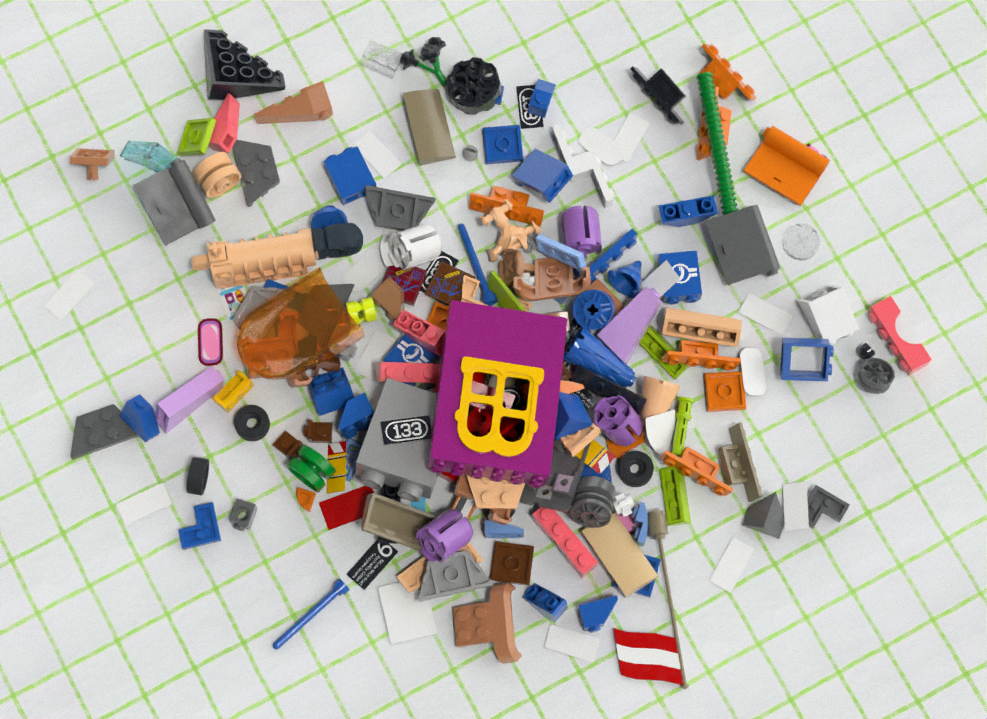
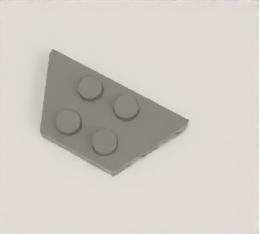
M252 286L233 317L246 340L267 338L276 323L277 316L283 312L295 291L293 289Z
M467 550L457 552L441 564L438 561L430 562L428 560L418 601L422 602L491 587L494 584Z

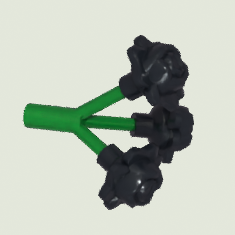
M440 37L428 39V43L424 44L425 47H422L421 54L419 55L422 61L429 60L433 64L434 69L419 63L420 61L415 59L414 49L410 52L405 51L402 54L400 63L404 65L403 70L410 66H419L435 74L443 87L446 86L447 79L440 70L439 62L440 50L446 46V43Z

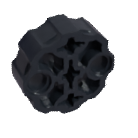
M472 57L470 60L458 62L453 66L451 74L447 76L446 85L452 104L457 109L464 110L467 114L476 115L482 111H489L495 106L496 100L501 97L502 85L498 71L492 63H487L482 58ZM488 73L493 74L490 77H485ZM463 95L462 98L456 99L457 96Z

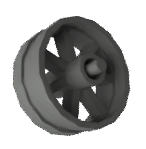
M869 358L864 361L857 374L860 386L874 394L886 392L895 378L892 366L880 358Z

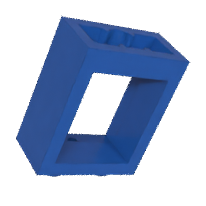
M782 338L781 380L828 382V375H832V364H829L830 357H833L834 347L830 344L829 339ZM792 346L823 347L821 371L790 370Z

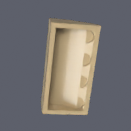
M615 513L612 514L611 520L607 525L599 528L587 527L582 530L584 538L625 598L659 577Z

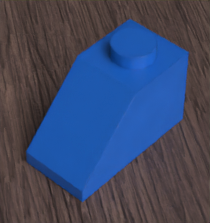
M538 79L527 113L545 118L556 84Z
M141 395L126 402L120 417L144 442L158 436L160 431L153 407Z
M617 595L578 606L584 631L589 630V633L601 630L600 627L604 626L618 601Z

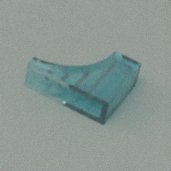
M128 141L120 154L122 159L145 166L156 173L170 166L169 163L177 159L175 155L158 142Z

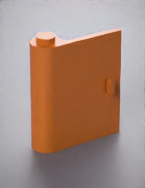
M775 126L767 127L762 135L764 137L763 143L743 172L801 206L827 168L830 159Z

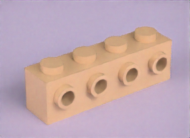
M666 307L662 335L738 347L742 320Z

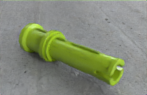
M677 397L678 408L677 413H675V419L677 420L671 453L681 457L684 450L688 421L692 419L690 413L694 399L688 397Z

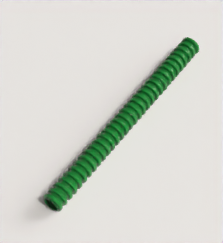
M704 72L698 74L696 79L699 80L697 84L700 85L698 88L701 91L699 95L702 97L700 99L701 102H703L702 107L704 108L703 113H705L704 119H706L708 141H710V152L713 153L711 158L714 159L712 163L715 164L713 169L716 170L714 174L717 175L715 179L718 183L716 185L719 187L717 190L720 192L719 198H721L722 214L725 215L739 209L736 208L738 206L735 203L737 199L734 197L736 193L733 191L734 186L732 185L733 180H731L732 175L730 174V163H728V152L725 151L727 147L724 146L726 141L723 140L725 136L722 134L724 130L721 129L723 125L720 123L722 121L721 118H719L720 112H718V101H716V90H714L713 73Z

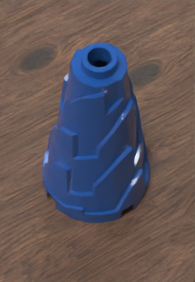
M581 327V330L579 329L567 347L569 352H564L563 360L575 366L579 364L625 388L627 386L631 387L636 380L633 369L617 358L616 354L605 347L600 340L584 327Z

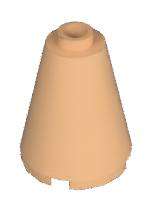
M643 376L641 396L647 399L641 412L644 429H646V418L669 411L679 392V385Z

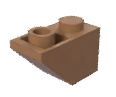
M389 277L372 293V296L374 297L373 301L379 307L383 306L388 311L387 315L395 321L404 310V290Z

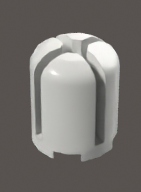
M422 224L390 235L387 243L390 242L391 253H388L393 265L396 268H402L404 271L437 259L442 251L440 236L436 235L437 231L435 228Z

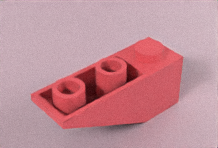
M229 93L214 118L216 123L208 145L212 150L228 154L237 139L240 103Z
M403 310L392 325L428 351L441 357L445 330Z

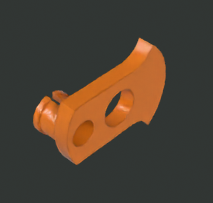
M643 428L641 437L636 436L630 429H627L636 440L627 447L617 446L607 438L608 450L616 456L615 458L621 460L625 453L645 443Z

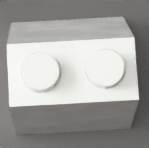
M829 284L796 300L817 339H829L830 344L833 345L838 342L837 339L850 337L854 334V331L859 329L843 287Z

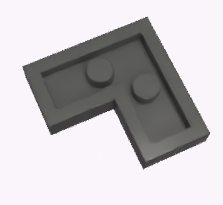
M815 485L808 497L809 527L812 529L815 527L822 513L840 523L850 504Z

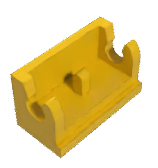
M238 370L236 375L217 395L212 397V400L228 414L254 387L251 379H248L245 374Z

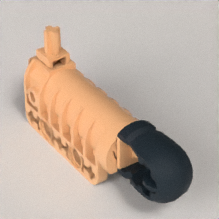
M339 223L326 226L324 229H300L298 233L293 234L283 232L284 235L275 237L269 234L268 238L258 239V236H256L255 240L244 241V239H240V242L231 244L229 241H214L212 244L207 242L208 254L192 257L191 265L193 270L211 269L215 286L221 289L267 282L268 279L279 280L303 276L308 273L307 267L316 266L315 255L317 260H321L327 256L330 258H340L360 252L363 246V234L361 229L354 223Z

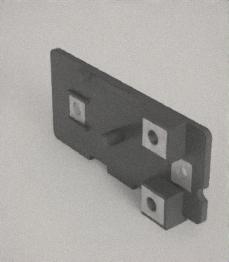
M594 396L599 401L603 399V397ZM595 406L587 411L593 424H595ZM554 436L550 477L546 484L540 488L530 487L529 484H525L519 501L522 504L532 506L534 503H538V506L541 508L568 512L586 464L584 462L591 442L585 446L580 460L576 456L572 457L568 450L564 448L562 442L556 440ZM543 491H549L547 495H542Z

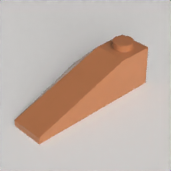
M321 81L300 90L301 94L295 97H286L282 104H272L255 113L257 124L309 122L330 118L333 115L324 82Z

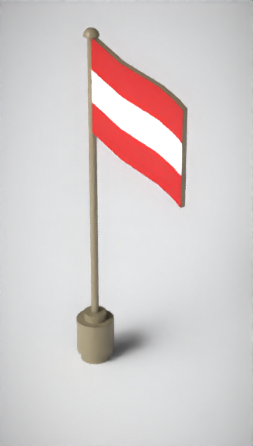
M656 510L647 513L649 537L658 540L675 638L656 633L626 632L613 628L620 672L622 676L627 678L665 681L682 685L683 689H687L689 685L686 683L662 539L665 538V535L669 534L663 510Z

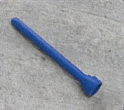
M460 223L458 230L477 279L480 281L479 284L483 292L481 300L483 304L492 306L498 302L496 294L490 291L466 227L463 223Z
M339 578L334 583L333 590L273 643V648L277 650L282 647L338 595H345L350 590L347 585Z

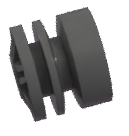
M597 476L581 478L570 510L572 519L576 523L589 528H599L607 525L611 520L612 505L615 499L616 491L614 485L610 481Z

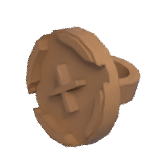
M507 249L502 256L505 257L503 261L500 260L498 272L499 277L506 286L514 287V277L521 276L522 278L523 273L535 274V265L524 263L523 255L518 249Z

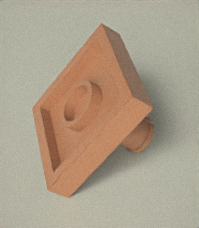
M77 148L70 156V164L87 165V180H91V178L92 180H98V165L108 166L115 158V150Z

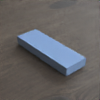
M541 234L536 237L540 253L582 271L583 267H586L583 253Z

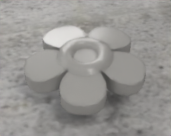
M537 234L527 235L528 249L524 250L525 253H531L532 248L538 250Z

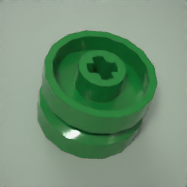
M304 444L297 451L300 459L292 458L286 467L302 483L319 493L325 486L322 477L331 479L336 473V469L321 454Z

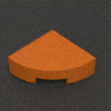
M297 487L296 495L300 506L310 512L316 493Z

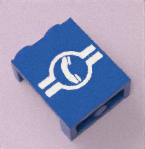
M697 251L659 254L658 267L667 260L680 278L664 293L663 303L668 302V304L673 305L678 304L679 301L694 303L700 300L702 288Z
M404 335L383 361L431 363L435 358L439 359L440 356L428 351L413 339ZM402 382L414 387L416 386L415 382Z

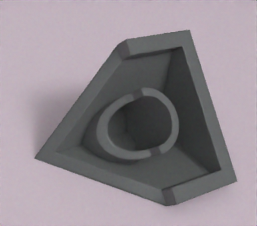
M774 492L748 507L742 526L779 539L784 527V514L777 493Z

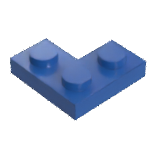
M213 502L194 506L197 526L178 530L183 550L222 541Z

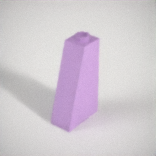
M646 286L597 334L626 364L630 361L662 304L658 299L661 295L654 288L650 290Z
M211 366L158 402L155 416L160 428L167 434L221 390L224 382L222 374Z

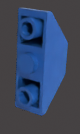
M714 195L658 205L662 224L675 227L698 224L718 214Z
M533 583L522 596L533 608L554 623L568 608L567 601L564 598L536 583Z

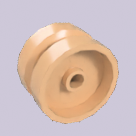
M219 152L204 159L192 173L196 182L202 185V191L207 198H216L235 187L242 177L237 167L232 165L233 162L226 152Z

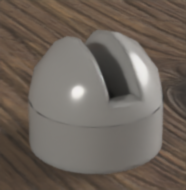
M468 145L464 148V159L470 162L477 159L478 150L475 146Z

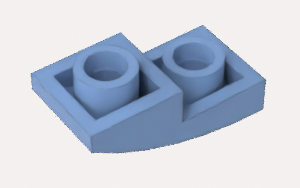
M640 502L638 507H634L632 518H635L633 524L641 526L636 528L634 538L637 539L636 544L643 547L647 537L648 517L645 503Z

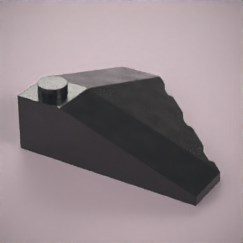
M204 29L206 81L209 99L225 100L228 93L234 98H241L285 90L282 72L279 70L274 72L267 67L268 62L258 55L255 58L247 53V47L238 41L235 44L227 39L228 34L223 30Z

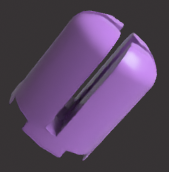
M581 205L567 209L561 218L564 245L583 253L584 258H587V254L597 252L598 255L601 253L602 241L599 214L596 209L590 206H584L582 209Z
M617 395L618 397H604L594 408L595 424L613 444L617 446L631 445L636 440L625 427H628L631 432L640 437L643 428L642 419L624 397Z
M446 510L418 530L416 540L419 538L423 548L420 551L430 562L438 561L441 564L470 542L473 536V529L469 520L463 517L461 512L458 510Z

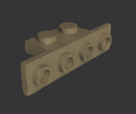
M742 422L729 428L733 445L722 446L718 448L728 486L744 484L748 501L753 502L762 497V492L751 457V450L746 439V432Z

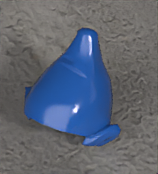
M635 261L616 271L609 270V283L619 293L628 296V298H635L640 293L638 290L642 280V262Z

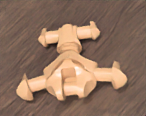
M504 200L505 204L501 207L492 208L490 214L485 217L483 215L480 216L482 225L487 227L488 223L494 220L495 225L501 229L500 237L496 242L498 245L492 251L487 249L491 262L498 261L497 256L507 249H518L520 247L524 250L528 249L527 235L533 232L539 235L542 229L533 220L531 221V226L525 228L523 226L509 225V218L504 213L508 210H513V204L508 200Z

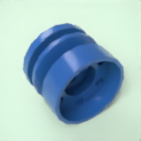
M598 289L581 293L573 305L575 320L579 325L589 330L605 327L614 318L616 311L612 297L605 291ZM593 304L595 308H598V312H595L594 315L589 311Z

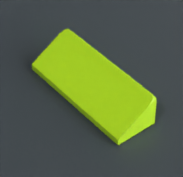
M491 271L487 284L490 291L496 294L499 304L506 309L525 311L524 307L495 271Z
M650 325L639 344L676 380L689 366L686 364L670 365L667 362H662V357L667 351H678Z
M675 467L659 469L667 525L674 526L691 523L684 475Z

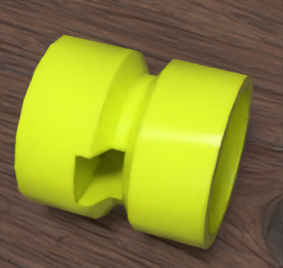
M372 297L363 298L359 303L356 300L346 303L352 327L361 325L363 321L367 323L377 321Z

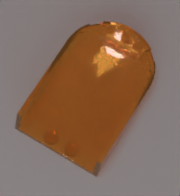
M319 267L253 310L243 320L239 328L237 349L241 360L251 372L265 379L279 380L291 377L325 362L364 338L365 335L361 325L356 324L327 283Z

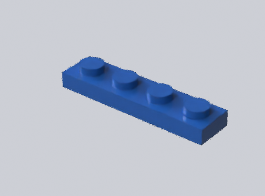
M633 228L590 266L591 283L596 280V276L599 273L603 274L608 270L609 264L613 260L615 262L623 256L622 252L627 248L631 249L637 243L638 233Z

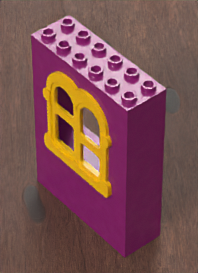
M451 300L445 325L427 469H431L434 473L451 472V475L454 476L470 475L474 479L485 477L490 478L494 482L505 480L510 481L514 485L525 483L534 488H540L546 484L551 472L568 318ZM474 372L497 376L496 393L494 396L478 395L471 392ZM507 377L529 381L527 409L525 411L507 409L502 406L505 379ZM471 402L493 406L491 430L483 437L473 436L467 429L468 409ZM501 417L518 418L525 421L524 434L520 440L509 442L502 438L499 429Z

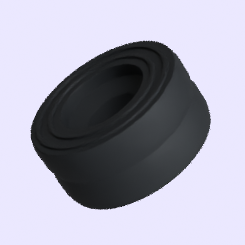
M247 405L237 412L234 426L242 439L258 441L267 435L270 429V420L263 408L257 405ZM251 418L258 421L257 426L254 428L247 426V421Z
M641 451L626 453L621 458L618 466L620 479L630 487L646 485L654 471L651 458ZM633 464H638L641 467L639 474L631 472L630 467Z

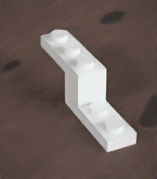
M559 124L552 126V136L563 163L568 165L573 174L570 181L574 182L592 175L604 207L612 206L615 195L612 188H608L606 183L608 182L606 172H602L600 168L602 164L599 155H595L594 150L574 156L572 147L566 143L567 135L565 130H561Z

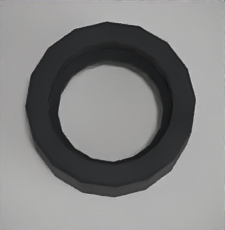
M192 458L187 477V493L200 496L204 494L209 473L208 459Z

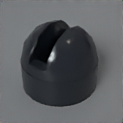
M864 343L859 349V355L863 359L872 358L876 354L867 343Z

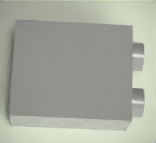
M387 378L356 461V475L361 476L360 482L363 485L378 490L382 489L383 484L398 488L397 494L401 498L412 502H419L421 496L430 499L439 473H434L431 469H427L430 439L384 445L380 422L429 415L432 429L436 401L435 393Z

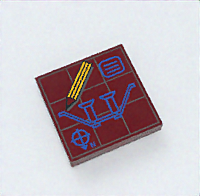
M388 266L382 283L391 277L404 290V303L414 306L427 275V270L413 267L403 271L400 267Z

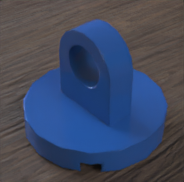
M333 205L325 206L316 211L310 221L311 230L314 228L324 229L326 226L339 223H348L345 213Z

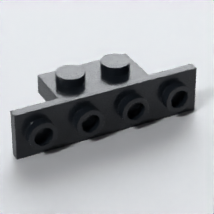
M632 66L630 69L634 73L632 75L638 83L642 82L644 84L646 93L649 96L653 95L657 99L655 103L660 109H665L669 113L667 117L674 124L682 125L684 121L673 108L686 97L683 91L662 68L648 80L638 68Z
M579 364L570 380L571 382L583 384L585 389L603 398L618 397L617 395L624 397L638 415L641 414L647 401L646 398Z

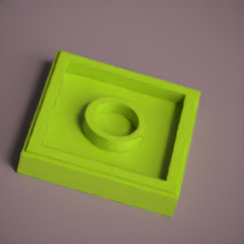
M213 118L187 120L177 154L180 156L205 155L216 120Z

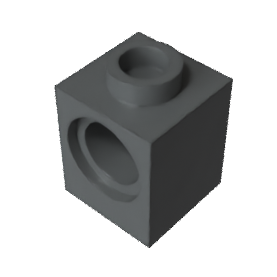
M240 499L236 500L229 520L231 525H234V529L240 531L251 529L258 509L256 504ZM246 512L248 517L245 520H239L238 516L240 513Z

